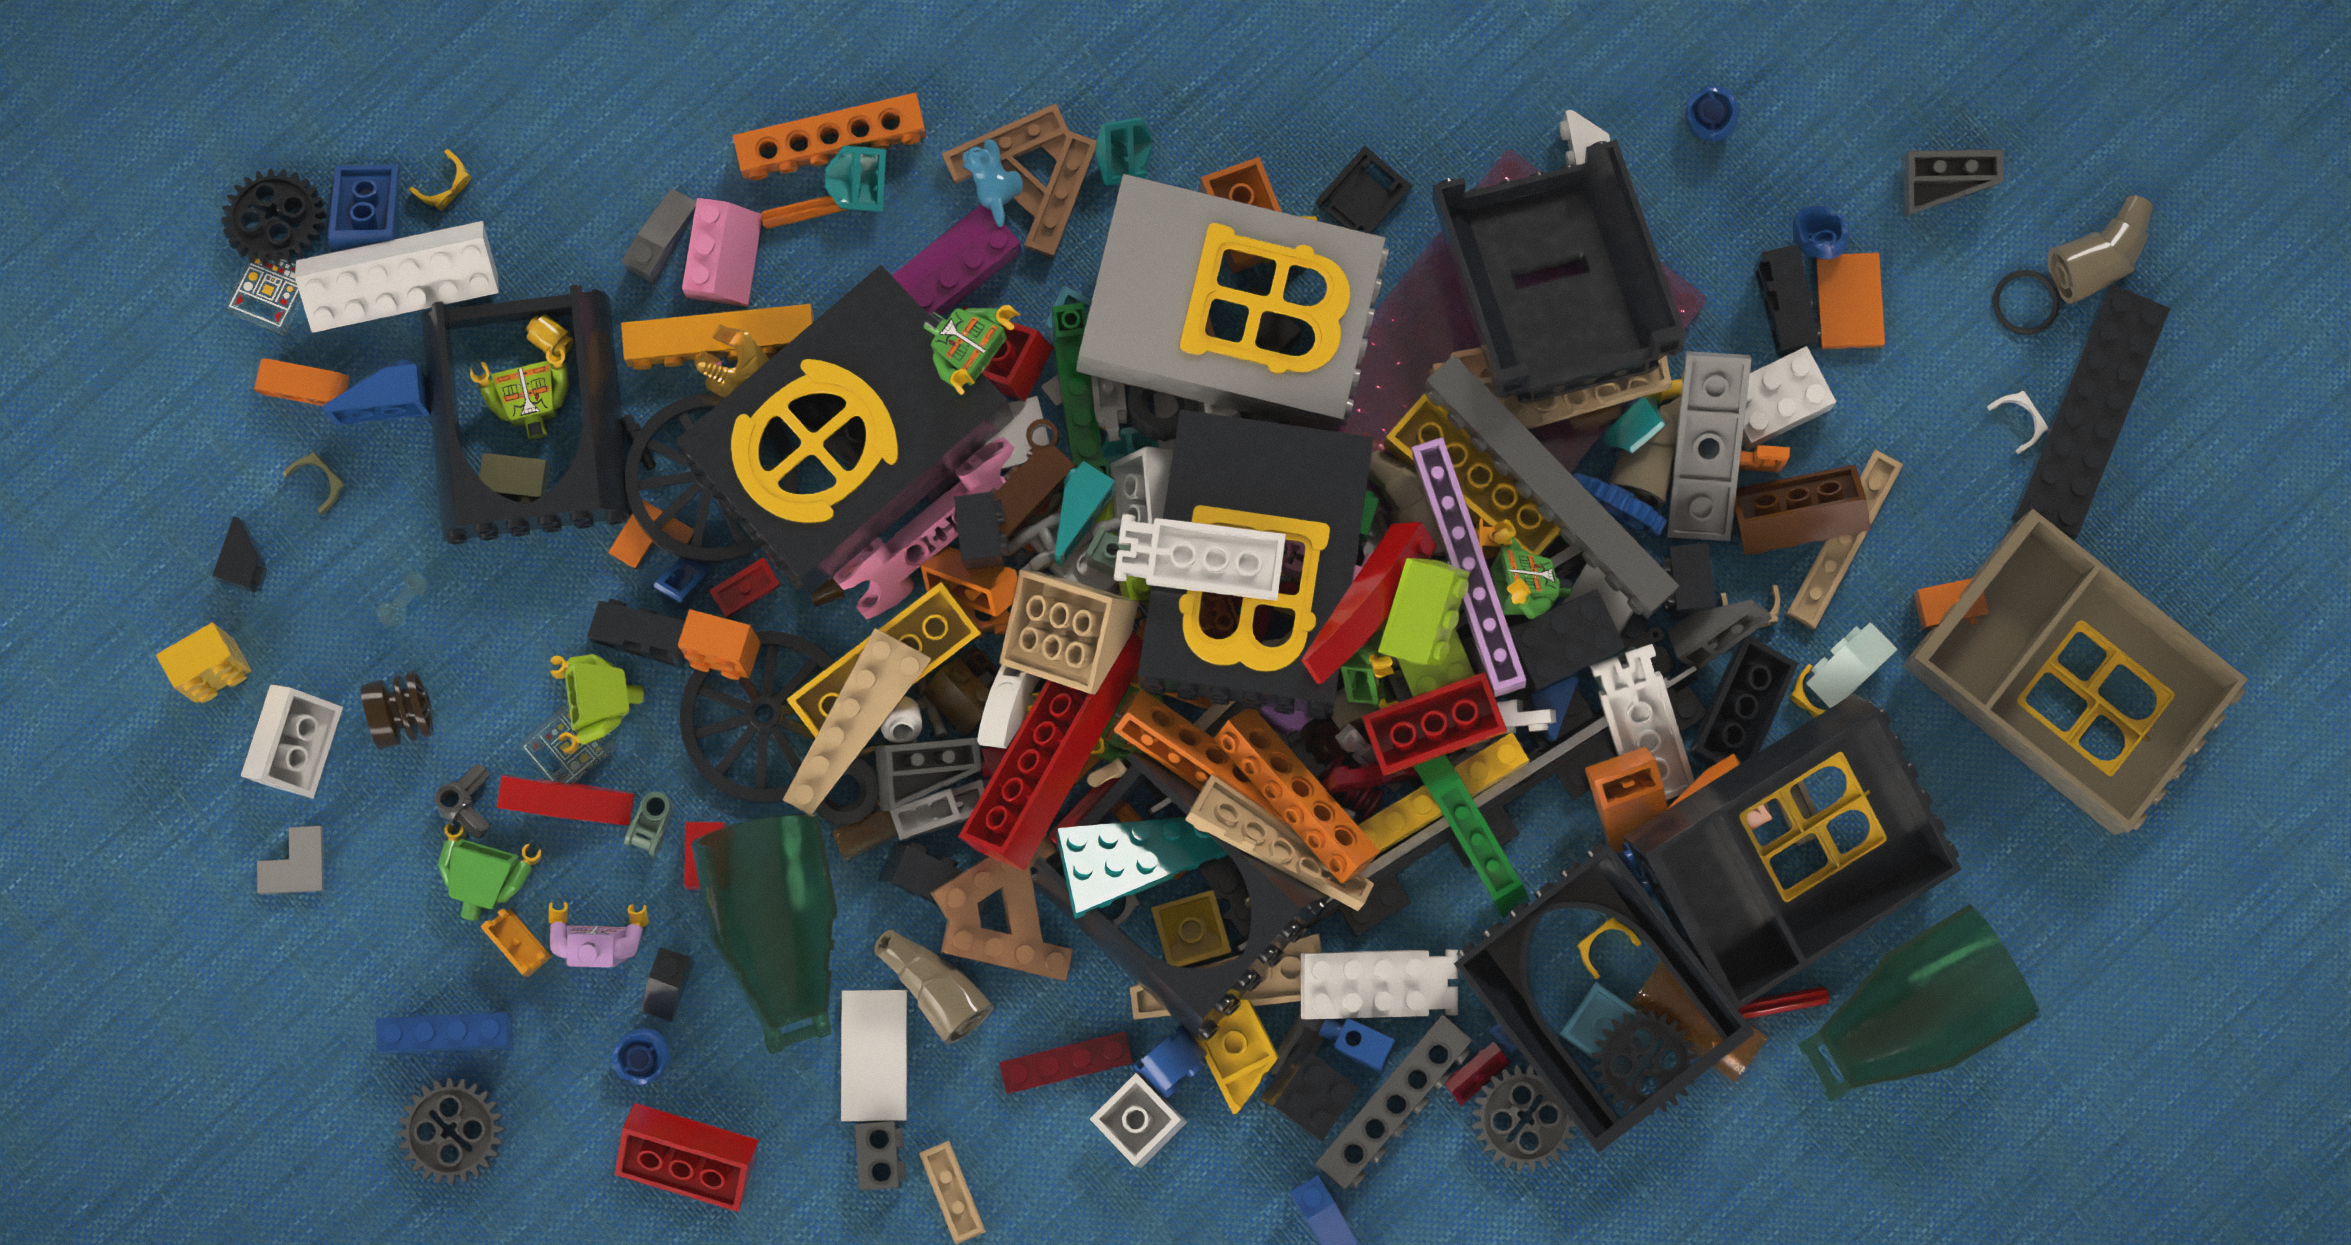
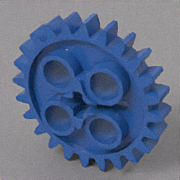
M1580 473L1574 474L1573 477L1618 523L1622 525L1627 524L1639 531L1644 530L1649 534L1652 533L1660 536L1667 521L1659 513L1655 512L1653 507L1634 498L1635 494L1610 483L1608 485L1594 477L1590 478Z

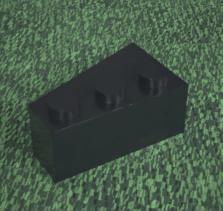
M1799 244L1762 252L1754 267V272L1777 357L1787 356L1806 346L1809 350L1815 349L1819 342L1818 339L1821 338V329L1818 320H1814L1812 311L1813 300L1807 287Z

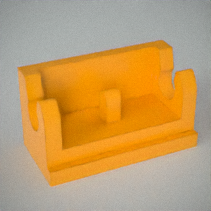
M503 908L498 911L499 915L495 919L486 921L480 927L517 970L528 978L552 956L510 908L508 910Z

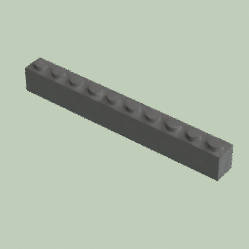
M1455 354L1426 380L1424 389L1426 390L1425 395L1428 400L1436 407L1441 405L1447 411L1449 421L1457 429L1461 430L1463 428L1471 436L1469 440L1472 445L1481 453L1485 451L1493 459L1492 464L1503 476L1508 474L1516 483L1514 487L1525 499L1530 497L1538 505L1537 511L1546 521H1553L1561 529L1559 533L1568 544L1573 545L1575 543L1583 552L1582 557L1586 563L1594 569L1598 567L1606 575L1604 577L1606 583L1614 591L1618 592L1620 590L1628 598L1627 603L1636 614L1641 615L1643 613L1648 619L1675 594L1679 585Z

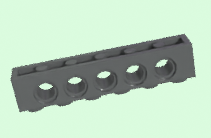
M1442 1015L1319 1158L1315 1166L1342 1190H1345L1348 1186L1355 1189L1367 1175L1362 1171L1367 1163L1371 1161L1376 1164L1388 1150L1383 1146L1390 1136L1397 1139L1408 1127L1409 1124L1404 1121L1412 1111L1418 1115L1430 1101L1425 1096L1434 1086L1439 1090L1451 1076L1447 1070L1454 1061L1460 1065L1471 1053L1472 1050L1467 1046L1471 1043L1472 1039ZM1433 1047L1443 1048L1447 1054L1446 1062L1443 1064L1433 1063L1429 1058L1430 1049ZM1418 1071L1425 1076L1426 1084L1423 1088L1414 1089L1409 1085L1408 1075L1411 1072ZM1392 1096L1402 1098L1405 1103L1404 1111L1399 1114L1391 1113L1387 1108L1388 1098ZM1378 1121L1382 1124L1384 1133L1380 1138L1373 1139L1366 1134L1365 1127L1368 1122ZM1355 1145L1361 1149L1363 1157L1359 1163L1352 1164L1345 1159L1344 1151L1348 1146Z

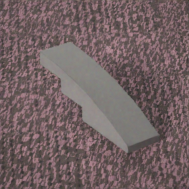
M990 779L978 780L953 790L949 788L901 805L890 811L900 841L966 822Z

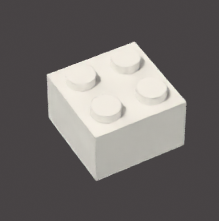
M1135 1073L1090 1118L1135 1167L1142 1168L1187 1123L1162 1095L1159 1096L1138 1073Z

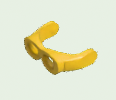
M448 149L444 153L447 158L456 164L457 168L452 188L434 196L422 195L412 186L408 189L421 202L436 207L440 211L445 209L471 180V176L467 173L460 159Z
M1808 664L1796 679L1790 699L1802 709L1809 710L1811 716L1815 718L1826 710L1816 708L1805 696L1803 679L1806 674L1810 673L1813 667L1811 664Z
M1614 917L1608 919L1576 945L1580 950L1584 966L1594 979H1598L1600 975L1590 963L1589 950L1591 943L1598 934L1609 929L1620 930L1627 934L1632 943L1637 947L1642 944L1630 928L1617 921Z

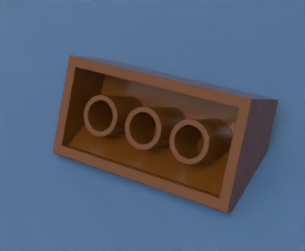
M1856 464L1740 487L1736 490L1734 513L1744 555L1762 554L1768 550L1783 547L1792 548L1798 544L1814 541L1822 542L1829 538L1857 535L1871 530L1867 499Z

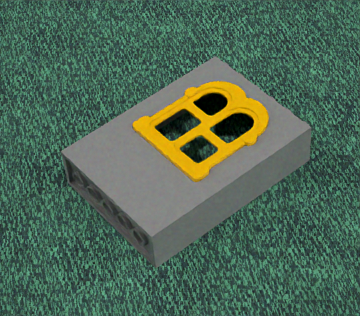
M1123 174L1078 355L1076 372L1245 413L1251 412L1270 419L1307 428L1338 432L1340 426H1347L1354 400L1348 399V397L1354 395L1355 388L1358 385L1361 370L1355 369V367L1361 365L1362 358L1365 355L1368 339L1362 337L1367 336L1369 328H1371L1375 309L1369 307L1375 305L1382 279L1376 277H1381L1388 257L1389 249L1383 248L1385 237ZM1232 249L1274 260L1276 262V270L1270 294L1260 296L1220 286L1217 282V277L1224 251ZM1297 265L1310 268L1319 272L1324 277L1327 284V292L1323 300L1313 306L1297 305L1284 300V288L1291 266ZM1213 300L1229 301L1248 308L1249 314L1244 335L1240 342L1219 339L1206 334L1205 327ZM1270 311L1306 321L1312 327L1315 334V343L1312 349L1301 356H1289L1258 348L1255 340L1262 313Z

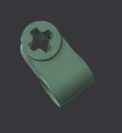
M651 792L644 796L637 814L627 831L624 845H635L649 851V855L656 856L674 811L670 798L660 792ZM662 799L665 803L663 813L653 816L650 813L651 803L654 800ZM642 834L644 836H647L651 838V840L639 837V835Z

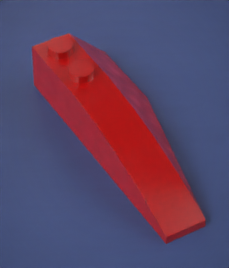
M1422 522L1391 524L1301 659L1317 684H1322L1386 627L1406 559L1432 560L1437 545Z

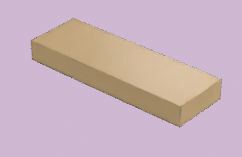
M950 1141L920 1152L919 1155L955 1245L985 1233V1228Z

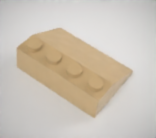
M1020 569L999 664L1089 694H1096L1132 634L1139 602L1048 573Z

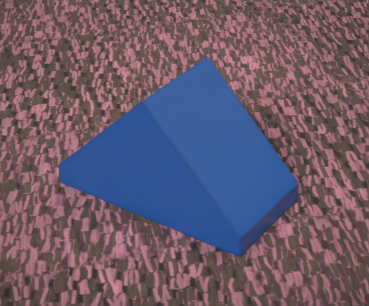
M679 558L655 582L654 588L659 595L686 611L709 576L712 568L704 563Z
M1571 677L1532 694L1529 698L1533 711L1546 709L1556 711L1557 723L1548 724V730L1543 731L1548 742L1554 744L1578 682L1577 678Z

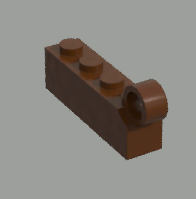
M1047 419L1035 420L1027 428L1026 438L1031 449L1026 456L1029 459L1021 467L1015 465L1005 475L1004 479L1006 482L999 490L993 488L989 491H993L996 499H1001L1002 505L1004 504L1006 524L1000 525L1001 532L1005 531L1008 541L1064 485V480L1069 471L1074 467L1076 468L1075 464L1056 448L1059 443V433L1054 423ZM1040 427H1047L1053 432L1052 441L1044 446L1037 445L1032 441L1034 431Z

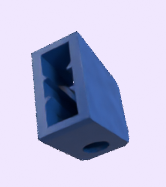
M1349 1018L1346 1019L1344 1025L1332 1019H1326L1319 1032L1320 1036L1335 1043L1333 1047L1334 1052L1380 1075L1395 1046V1039ZM1352 1035L1361 1039L1360 1044L1357 1046H1351L1346 1041Z

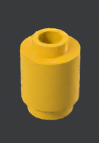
M546 314L541 317L535 316L526 327L528 332L527 340L545 354L548 347L551 346L552 355L555 357L561 356V345L566 347L567 354L574 343V339L570 337V332Z

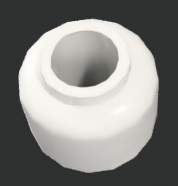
M903 696L880 726L884 737L890 742L897 744L908 743L919 736L922 730L921 710L917 702L910 697Z

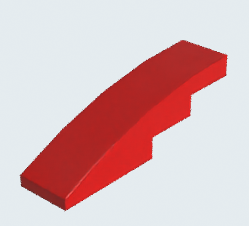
M502 775L497 808L559 818L630 825L635 793L573 782L567 784L544 779L532 780Z

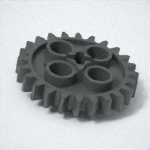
M1531 1065L1528 1066L1525 1074L1521 1073L1519 1066H1515L1513 1076H1510L1507 1070L1503 1069L1501 1071L1503 1080L1500 1081L1492 1076L1490 1081L1493 1088L1491 1089L1483 1085L1481 1090L1486 1097H1476L1474 1100L1482 1106L1481 1109L1473 1110L1471 1113L1476 1117H1480V1121L1472 1125V1128L1482 1130V1134L1476 1138V1141L1486 1140L1488 1144L1482 1150L1483 1153L1493 1150L1495 1152L1492 1159L1493 1162L1503 1157L1505 1159V1169L1512 1162H1516L1517 1172H1521L1524 1163H1527L1530 1171L1533 1172L1535 1171L1537 1161H1539L1543 1168L1548 1167V1156L1554 1161H1558L1559 1156L1556 1150L1559 1149L1564 1152L1569 1150L1563 1141L1564 1139L1574 1140L1575 1136L1568 1132V1128L1577 1127L1574 1121L1569 1120V1114L1540 1076L1533 1075V1067ZM1523 1087L1529 1092L1530 1096L1527 1104L1522 1105L1514 1101L1512 1093L1515 1088ZM1538 1095H1542V1101L1529 1117V1120L1533 1122L1532 1125L1525 1124L1513 1141L1508 1143L1506 1138L1520 1121L1517 1113L1523 1114L1526 1112ZM1542 1107H1550L1555 1111L1556 1119L1554 1123L1545 1124L1540 1120L1539 1111ZM1504 1113L1509 1117L1510 1127L1508 1130L1500 1131L1494 1126L1493 1118L1496 1114ZM1523 1133H1531L1536 1137L1537 1145L1534 1150H1525L1520 1145V1137Z
M452 1078L447 1079L446 1087H443L440 1081L435 1080V1090L431 1091L427 1086H422L424 1093L422 1098L414 1094L412 1095V1099L416 1103L414 1107L404 1105L403 1108L410 1115L408 1118H399V1121L407 1126L406 1129L398 1131L397 1135L406 1137L407 1141L400 1144L399 1148L410 1150L404 1159L405 1161L416 1160L413 1166L414 1171L417 1172L425 1168L423 1178L429 1179L436 1173V1183L441 1184L445 1176H447L449 1184L455 1185L459 1175L461 1180L467 1183L469 1181V1172H472L476 1177L481 1176L480 1165L491 1168V1164L487 1160L489 1155L499 1157V1154L493 1147L494 1145L504 1144V1141L496 1138V1134L504 1132L505 1128L496 1126V1122L504 1116L499 1113L493 1114L492 1111L498 1106V1103L496 1101L486 1103L490 1095L488 1091L477 1095L479 1091L478 1084L474 1083L467 1090V1080L461 1079L457 1087H455V1082ZM455 1099L459 1106L458 1112L452 1117H447L444 1114V1105L447 1101ZM435 1111L448 1125H457L455 1132L473 1147V1150L468 1152L457 1139L450 1136L446 1138L448 1131L430 1116V1112ZM478 1121L482 1126V1133L478 1138L470 1139L467 1135V1128L472 1122ZM432 1123L436 1129V1134L430 1141H424L421 1137V1130L426 1124ZM455 1145L459 1149V1158L454 1163L449 1164L445 1160L444 1153L448 1147Z

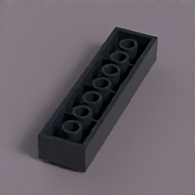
M2113 284L2103 293L2010 520L2017 522L2023 515L2034 509L2073 541L2078 537L2170 311L2169 307Z

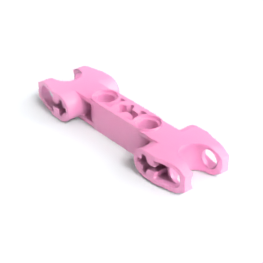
M1004 437L981 447L956 469V474L961 481L898 531L887 543L884 544L881 538L877 537L835 573L833 579L843 590L852 588L865 580L870 581L869 589L860 598L856 606L857 610L866 620L896 606L905 599L914 589V582L909 575L919 568L923 562L932 558L959 536L954 496L989 492L993 488L999 490L1004 485L1006 480L1000 476L1001 468L1011 457L1014 450L1010 442Z

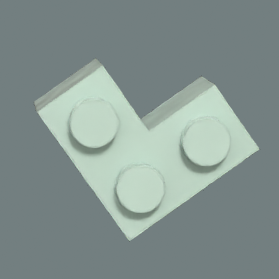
M1871 622L1862 630L1856 626L1830 650L1834 656L1829 661L1824 657L1811 669L1815 675L1806 684L1831 708L1849 697L1898 649Z

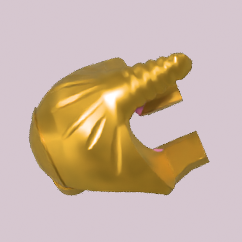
M720 324L713 333L712 338L730 347H735L738 354L737 365L733 368L723 367L720 359L702 350L694 360V365H696L700 373L707 376L705 387L725 398L771 358L767 357L746 330L728 328Z

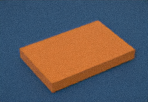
M1879 253L1842 254L1830 260L1815 257L1818 318L1821 329L1820 350L1884 347L1885 334Z

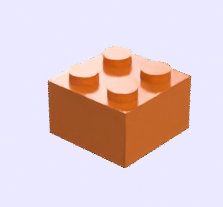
M689 609L678 642V647L688 662L691 663L690 666L703 672H709L710 668L719 670L721 675L734 680H739L740 676L750 679L761 645L751 625Z

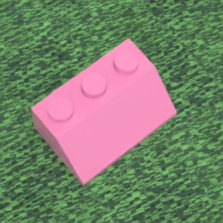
M697 198L682 285L686 298L749 306L762 226L760 213L730 202Z

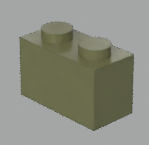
M483 453L479 479L501 496L510 500H517L519 503L529 504L547 493L550 465L546 460Z

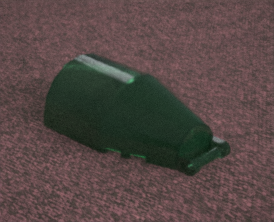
M789 814L749 820L725 826L694 839L691 846L710 939L761 1024L768 1051L771 1054L783 1051L786 1046L816 1036L823 1038L831 1035L832 1030L828 1007L832 971L829 970L830 950H834V940L831 937L833 919L837 917V905L819 815ZM810 1017L812 1019L811 1025L784 1034L781 1033L780 1027Z
M1969 904L1886 953L1879 961V965L1867 978L1863 979L1859 984V988L1847 1001L1843 1002L1817 1033L1800 1042L1798 1047L1802 1054H1807L1827 1090L1825 1095L1829 1102H1834L1858 1088L1954 1069L2040 1019L2042 1016L2028 984L2008 950L1981 912L1972 904ZM1823 1044L1826 1045L1845 1081L1839 1084L1818 1049Z

